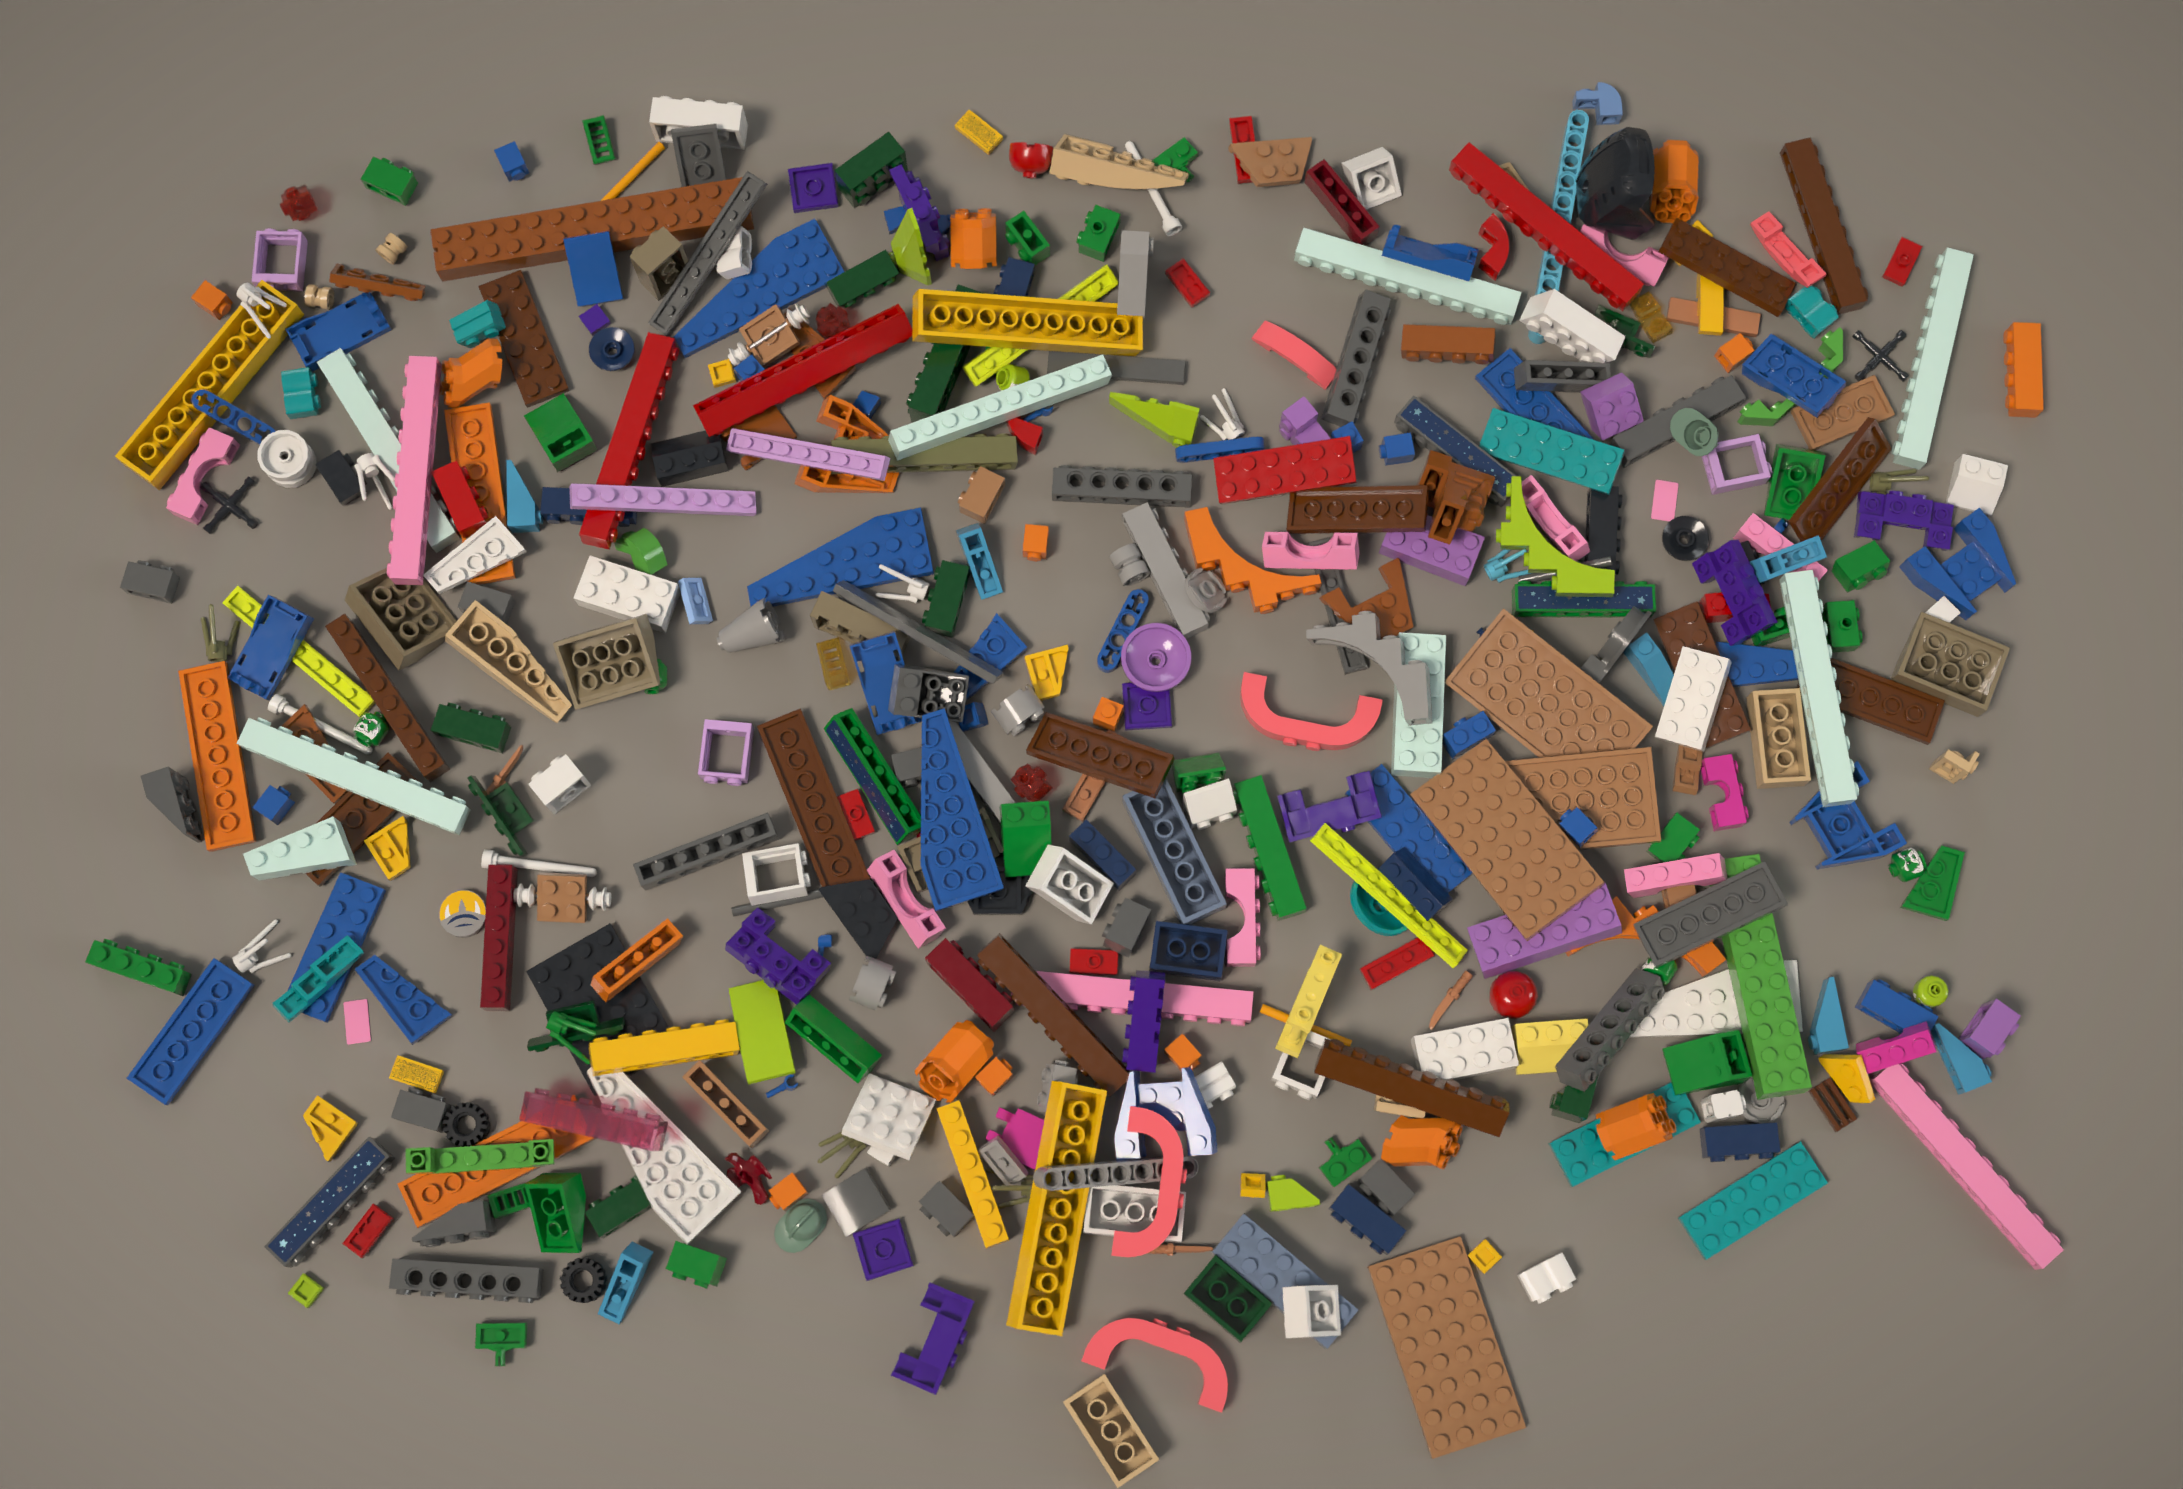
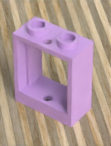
M268 228L264 231H256L251 281L255 287L263 280L277 291H303L308 240L304 234L296 229L277 231ZM268 245L297 246L294 274L265 273Z
M1759 434L1717 442L1719 444L1709 454L1702 456L1712 495L1763 485L1767 483L1772 475L1771 465L1765 458L1766 446L1764 441L1760 440ZM1751 445L1759 474L1725 481L1717 452Z
M704 720L698 775L701 779H704L705 783L718 784V781H727V784L732 786H741V783H748L754 735L752 723ZM712 734L745 737L741 774L708 771Z

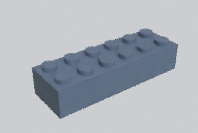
M1165 778L1156 799L1134 791L1123 795V805L1180 924L1191 925L1224 910L1227 903L1167 778Z
M1245 1214L1239 1218L1212 1251L1214 1256L1216 1255L1283 1314L1282 1287L1328 1285ZM1338 1293L1340 1328L1342 1331L1357 1313L1358 1309ZM1337 1336L1311 1338L1324 1349H1328Z

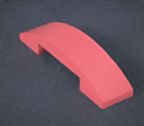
M1769 211L1751 222L1750 225L1766 251L1798 283L1808 288L1826 276L1825 271L1814 259L1808 260L1782 232L1783 226Z
M1264 321L1253 335V341L1269 352L1273 350L1308 374V379L1324 390L1333 381L1336 368L1315 349L1290 332L1268 321Z

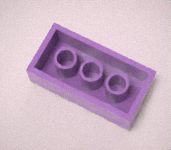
M1428 515L1426 532H1386L1379 554L1392 559L1399 558L1400 562L1466 586L1485 538L1458 528L1450 545L1428 538L1432 517Z

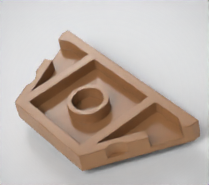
M1312 137L1232 143L1228 149L1231 154L1234 153L1241 161L1240 166L1250 175V179L1256 187L1299 184L1302 180Z

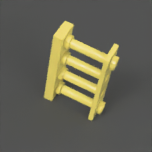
M1319 945L1275 1049L1298 1058L1341 959V953Z

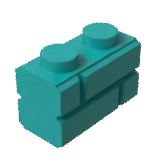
M486 300L450 319L456 342L465 347L474 348L480 344L481 340L498 336L499 331L506 327L501 317L502 314L499 306L494 302Z

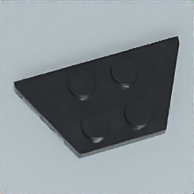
M997 867L1004 889L967 901L974 915H1022L1033 893L1032 890L1026 887L1031 875L1005 877L1004 867Z
M868 879L820 887L818 890L865 956L876 959L898 918L872 881Z

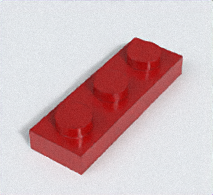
M1252 116L1229 118L1232 143L1255 142ZM1234 154L1237 183H1251L1250 175L1240 166L1241 161Z
M1416 938L1363 966L1359 970L1370 990H1373L1433 958L1434 954L1422 940Z

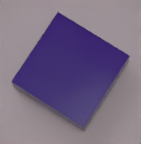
M598 304L578 316L592 336L611 324Z

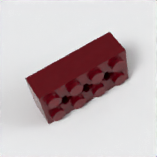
M945 938L925 957L927 965L995 1032L1014 1013L1012 998L1005 991L1000 993L996 989V982L988 974L983 976L980 973V966L971 957L966 959L963 956V949L954 940L949 942Z

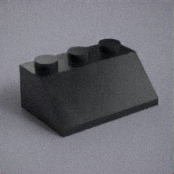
M701 431L651 443L654 467L661 487L729 471L720 434L709 437L706 431Z

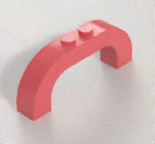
M1247 672L1243 674L1240 700L1247 720L1263 735L1283 741V744L1287 746H1297V744L1305 745L1306 749L1312 751L1350 748L1360 743L1369 735L1381 711L1382 699L1359 695L1354 717L1342 726L1331 727L1281 717L1273 713L1266 705L1264 690L1267 676Z
M1130 1106L1127 1132L1146 1134L1155 1139L1163 1153V1165L1157 1212L1153 1222L1146 1229L1139 1232L1114 1231L1111 1256L1136 1257L1147 1254L1165 1241L1174 1226L1177 1208L1182 1209L1184 1194L1179 1192L1180 1184H1185L1187 1169H1182V1144L1174 1127L1164 1117L1154 1111Z
M1126 1318L1107 1324L1088 1343L1082 1362L1104 1370L1113 1348L1120 1342L1128 1339H1138L1192 1359L1200 1367L1204 1379L1198 1404L1222 1413L1228 1392L1225 1368L1218 1355L1208 1345L1190 1337V1331L1177 1327L1176 1331L1166 1328L1168 1323L1155 1318L1153 1322L1137 1318Z

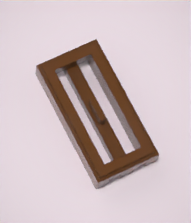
M1830 1078L1808 1091L1835 1132L1857 1120ZM1825 1086L1828 1087V1089L1830 1090V1092L1832 1093V1095L1834 1096V1098L1836 1099V1101L1838 1102V1104L1840 1105L1848 1119L1844 1117V1115L1842 1114V1112L1840 1111V1109L1838 1108V1106L1826 1090ZM1818 1090L1821 1091V1093L1827 1100L1828 1104L1841 1121L1840 1124L1836 1122V1120L1834 1119V1117L1832 1116V1114L1830 1113V1111L1818 1095Z

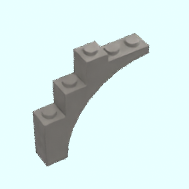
M1361 611L1358 615H1352V625L1342 622L1337 623L1335 627L1316 625L1313 626V629L1306 630L1307 640L1311 645H1335L1349 648L1364 654L1376 662L1396 685L1403 705L1404 718L1409 726L1433 723L1429 667L1420 660L1409 661L1405 665L1403 641L1394 635L1385 636L1381 640L1380 620L1375 613Z

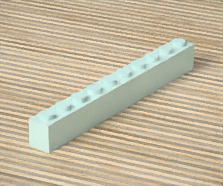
M1307 228L1302 230L1294 261H1297L1302 266H1314L1325 273L1334 272L1350 280L1358 279L1366 285H1378L1384 287L1389 292L1405 293L1413 299L1422 298L1428 300L1433 305L1442 304L1457 312L1465 311L1472 313L1477 318L1486 317L1494 320L1497 324L1511 325L1521 295L1519 291L1470 277L1469 281H1465L1382 256L1383 251Z
M1947 247L1942 255L1939 254L1936 258L1935 268L1938 269L1930 283V288L1933 289L1932 295H1929L1927 298L1925 309H1928L1927 316L1923 317L1920 326L1923 334L1922 337L1918 338L1916 350H1919L1918 356L1912 362L1911 371H1914L1906 387L1909 395L1908 399L1904 400L1901 408L1904 416L1903 420H1900L1896 433L1899 434L1898 441H1895L1892 448V454L1894 455L1893 463L1920 470L1927 462L1974 254Z
M340 348L317 361V364L373 454L379 456L380 461L395 478V475L399 474L397 453L398 451L401 452L399 431L395 426L390 427L387 421L391 418L384 407L379 409L376 403L379 402V399L372 389L368 391L365 387L368 381L362 372L357 373L354 366L357 364L351 354L345 355ZM391 481V483L397 491V488L395 487V482ZM431 486L427 541L434 551L438 553L458 541L460 537L457 534L458 530L453 519L448 520L445 515L448 512L446 506L441 499L437 501L433 496L437 492Z
M1100 355L891 430L888 441L898 461L1108 385L1112 374L1104 356Z
M1813 570L1785 573L1779 581L1822 806L1830 807L1851 804L1857 800L1859 788L1858 784L1854 782L1852 775L1854 773V763L1852 759H1849L1848 750L1850 749V742L1848 736H1845L1843 728L1845 727V716L1843 713H1840L1841 695L1839 690H1836L1834 682L1837 676L1836 670L1831 666L1830 661L1832 649L1829 644L1827 645V624L1823 622L1821 615L1823 613V603L1821 599H1818V578L1814 577Z
M259 717L257 720L248 718L236 743L248 751L456 835H460L471 811L465 805L466 801L453 796L451 800L444 797V792L431 787L429 791L421 788L423 784L416 780L409 779L408 782L400 779V774L388 770L387 773L379 771L378 765L368 761L364 765L357 762L358 758L346 752L342 756L335 753V748L326 744H322L321 747L313 744L315 740L301 735L300 738L292 735L293 731L279 726L278 729L270 727L271 722Z

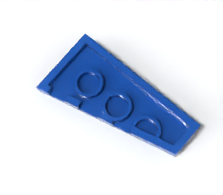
M996 613L992 622L980 635L979 640L970 649L969 653L1002 671L1027 650V646ZM958 666L954 673L969 676L966 701L988 683V681L962 666Z
M1724 642L1715 643L1720 656L1728 658L1732 662L1728 675L1733 687L1798 680L1793 650L1741 644L1730 646L1729 643Z
M373 955L355 968L357 974L412 1045L452 1017L451 1013L439 1006L429 996L422 993L416 986L404 979L376 955Z

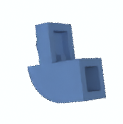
M1597 82L1594 91L1582 89L1575 92L1572 100L1573 109H1595L1596 125L1619 124L1623 115L1622 101L1614 87L1606 83Z

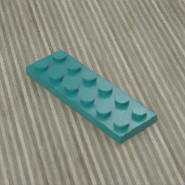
M1495 408L1492 409L1479 444L1481 449L1494 458L1608 495L1625 453L1624 449Z
M1672 1083L1651 1092L1656 1096L1661 1095L1666 1101L1667 1114L1676 1125V1132L1672 1133V1137L1701 1123L1687 1095L1675 1096ZM1600 1118L1549 1143L1571 1187L1652 1147L1614 1160L1611 1157L1615 1155L1614 1152H1607L1604 1149L1597 1133L1596 1125L1600 1123Z
M1800 1141L1684 1213L1678 1219L1704 1260H1707L1825 1186L1828 1182Z

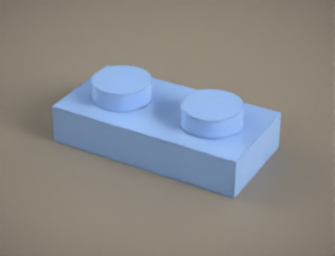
M682 578L679 580L678 584L689 624H709L712 622L713 618L702 578Z

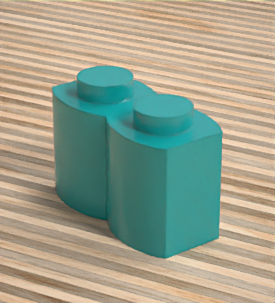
M1812 285L1808 288L1803 287L1788 299L1785 305L1789 314L1814 339L1839 318L1836 308L1824 301L1821 291Z
M309 367L281 371L286 415L290 419L318 415L321 401L319 395H315V387H318L316 373H313Z

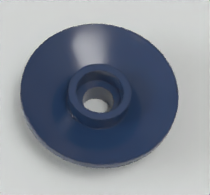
M616 327L600 330L593 336L589 344V355L592 362L598 368L605 371H617L624 368L630 363L635 352L631 336L626 331ZM613 349L617 350V353H616V354H614V355H610V354H609V352H610L611 350H613Z

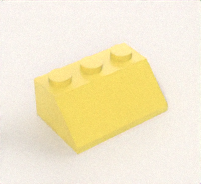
M1588 1019L1514 1024L1511 1030L1519 1066L1516 1067V1075L1557 1072L1555 1065L1588 1027Z

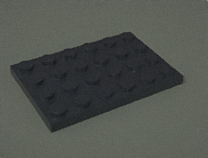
M611 923L526 971L547 1011L594 1000L600 1022L624 1018V1029L615 1035L601 1034L597 1035L596 1038L607 1037L608 1040L618 1039V1036L622 1034H632L634 1037L641 1036L642 1032L656 1030L657 1033L666 1032V1029L669 1028L641 976L608 1002H605L590 985L595 974L626 951ZM580 1039L573 1041L572 1045L590 1060L589 1043H593V1040L583 1041ZM570 1051L594 1096H597L587 1074V1070L591 1068V1063L589 1065ZM640 1070L627 1071L623 1073L627 1077H630L631 1075L637 1073Z

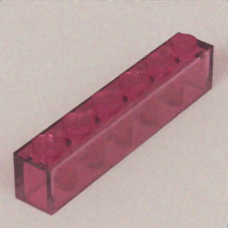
M535 1088V1091H525L520 1121L649 1151L663 1150L668 1121L660 1120V1115L646 1113V1116L638 1115V1110L624 1108L623 1111L615 1110L616 1105L601 1103V1106L593 1105L594 1100L579 1098V1101L571 1100L572 1095L557 1093V1096L549 1095L550 1090Z

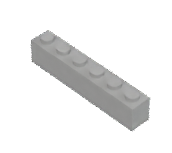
M1148 502L1122 513V521L1133 543L1137 545L1142 555L1141 559L1145 561L1150 571L1149 575L1176 629L1188 639L1207 630L1210 617L1207 612L1197 608L1188 597L1185 588L1188 573L1185 568H1180L1177 562L1180 560L1178 553L1174 547L1170 548L1167 542L1169 540L1168 533L1164 527L1160 528L1157 522L1159 516L1155 508H1150Z

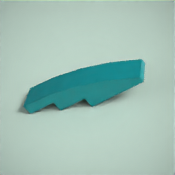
M347 935L310 965V969L291 984V989L272 1003L273 1007L290 1023L328 990L363 955L364 951Z

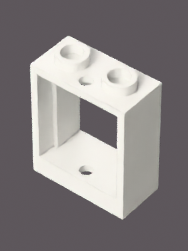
M799 843L742 853L747 894L752 906L808 896L807 887H811L809 873L804 871V865H808L806 851H801ZM796 859L799 885L759 892L756 866Z
M1310 1031L1305 1039V1043L1321 1049L1326 1037ZM1282 1052L1271 1079L1276 1082L1274 1086L1288 1091L1289 1088L1296 1090L1299 1097L1311 1100V1097L1316 1099L1325 1077L1319 1075L1314 1088L1280 1075L1288 1057V1054Z

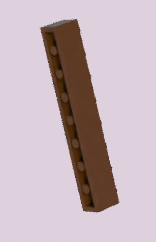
M1811 137L1785 143L1780 151V156L1817 263L1826 273L1823 280L1830 301L1836 308L1837 315L1860 310L1868 301V292L1862 286L1860 269L1858 266H1855L1853 249L1851 246H1848L1846 229L1840 223L1839 209L1833 203L1831 186L1827 185L1824 166L1820 165L1818 160L1817 146L1813 144Z
M344 613L325 626L423 776L429 782H432L449 771V766L353 621Z
M1000 933L978 952L977 956L980 958L978 963L986 971L990 969L996 975L994 979L1003 989L1007 987L1013 993L1011 998L1020 1007L1024 1005L1029 1010L1027 1014L1036 1024L1040 1022L1046 1028L1044 1033L1053 1042L1057 1040L1063 1046L1061 1051L1069 1059L1073 1057L1079 1063L1078 1069L1086 1077L1090 1075L1096 1081L1094 1086L1097 1089L1106 1090L1107 1094L1112 1096L1128 1081L1131 1071L1126 1070L1127 1067Z
M1324 1039L1315 1062L1314 1073L1499 1138L1510 1113L1509 1102L1500 1096L1494 1095L1492 1097L1484 1094L1477 1088H1467L1454 1080L1438 1078L1429 1071L1421 1072L1415 1070L1409 1064H1398L1392 1062L1386 1056L1369 1054L1363 1048L1346 1046L1337 1039Z

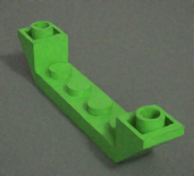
M1840 327L1834 333L1831 330L1821 338L1823 343L1818 349L1826 357L1820 365L1831 372H1834L1843 362V330ZM1758 399L1753 405L1749 402L1740 410L1742 415L1737 422L1740 425L1774 426L1796 404L1786 399L1783 403L1780 401L1776 402L1768 409Z
M554 1139L530 1140L528 1143L406 1149V1174H443L534 1168L555 1164Z

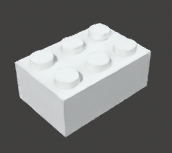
M1047 845L1026 887L1074 920L1092 925L1114 883L1063 847Z

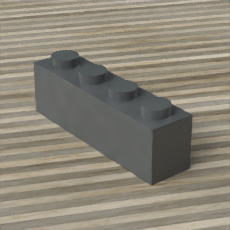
M1525 360L1514 368L1515 389L1521 391L1581 392L1611 378L1610 363Z

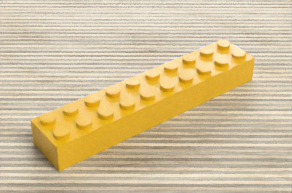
M261 280L256 287L287 304L286 307H283L262 296V300L270 305V309H266L260 304L250 306L270 333L271 338L268 339L248 311L240 305L115 455L124 466L156 489L160 490L197 446L201 436L207 432L209 427L211 428L216 423L215 419L193 407L191 403L192 395L198 390H207L231 404L287 337L288 333L285 329L298 323L305 315L296 303L265 281ZM206 394L197 396L196 399L199 400L198 405L206 404L211 408L208 409V412L212 413L213 407L218 401L214 399V403H210L206 400ZM224 405L219 406L217 415L221 417L228 407Z
M918 289L913 295L912 341L1135 357L1143 350V316L1117 315L1118 303Z
M1059 1081L1051 1082L1035 1171L1044 1166L1094 1162L1106 1100V1090ZM1071 1171L1068 1175V1180L1070 1183L1074 1179L1073 1171ZM1048 1173L1045 1177V1182L1047 1185L1051 1181L1050 1173ZM1033 1180L1006 1323L1007 1326L1062 1336L1089 1188L1052 1191L1038 1188Z

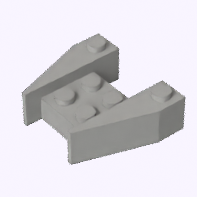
M1122 230L1117 315L1143 316V319H1145L1148 257H1153L1154 238L1149 237L1150 232Z

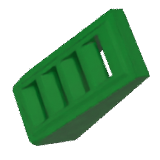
M604 115L582 120L593 164L616 160ZM599 126L603 127L602 130L590 132L589 130L591 128ZM602 134L605 135V138L592 140L591 138ZM607 142V146L594 149V145ZM609 150L610 155L596 157V153Z
M525 1183L488 1195L495 1219L530 1208ZM519 1191L522 1192L525 1201L524 1204H521L517 1193ZM510 1194L512 1195L515 1207H511L508 1199V1195ZM499 1198H502L505 1210L501 1211L498 1202Z

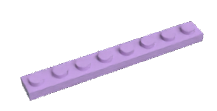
M731 428L726 451L881 481H885L890 458L883 455Z
M573 483L569 486L570 509L755 516L756 514L755 491Z

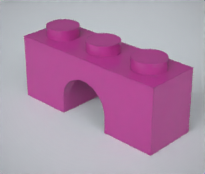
M1732 754L1704 758L1700 768L1704 786L1717 785L1725 793L1723 803L1714 804L1709 808L1713 830L1721 831L1742 827L1747 823L1746 820H1748L1749 815L1746 806H1743L1741 798L1743 797V787L1737 780V761L1733 760Z
M1927 1021L1904 1028L1902 1034L1891 1039L1880 1040V1037H1876L1856 1044L1857 1055L1862 1056L1867 1074L1937 1052Z

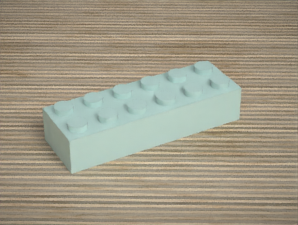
M1399 632L1397 638H1401L1404 643L1405 665L1409 661L1420 660L1429 667L1433 723L1409 726L1405 721L1402 701L1394 684L1391 775L1433 778L1437 774H1441L1446 635Z

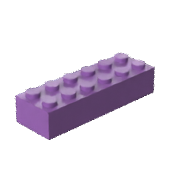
M1604 882L1601 888L1529 941L1523 938L1506 915L1467 927L1484 979L1621 934L1622 926Z

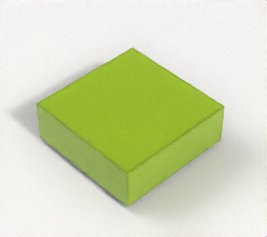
M303 1273L288 1294L303 1306L309 1308L324 1287L306 1273Z

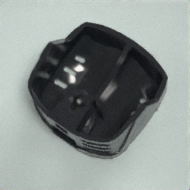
M1633 127L1621 129L1598 144L1584 160L1575 182L1578 216L1586 226L1604 230L1629 240L1638 238L1654 227L1652 219L1641 209L1652 194L1655 174L1653 147L1646 130Z

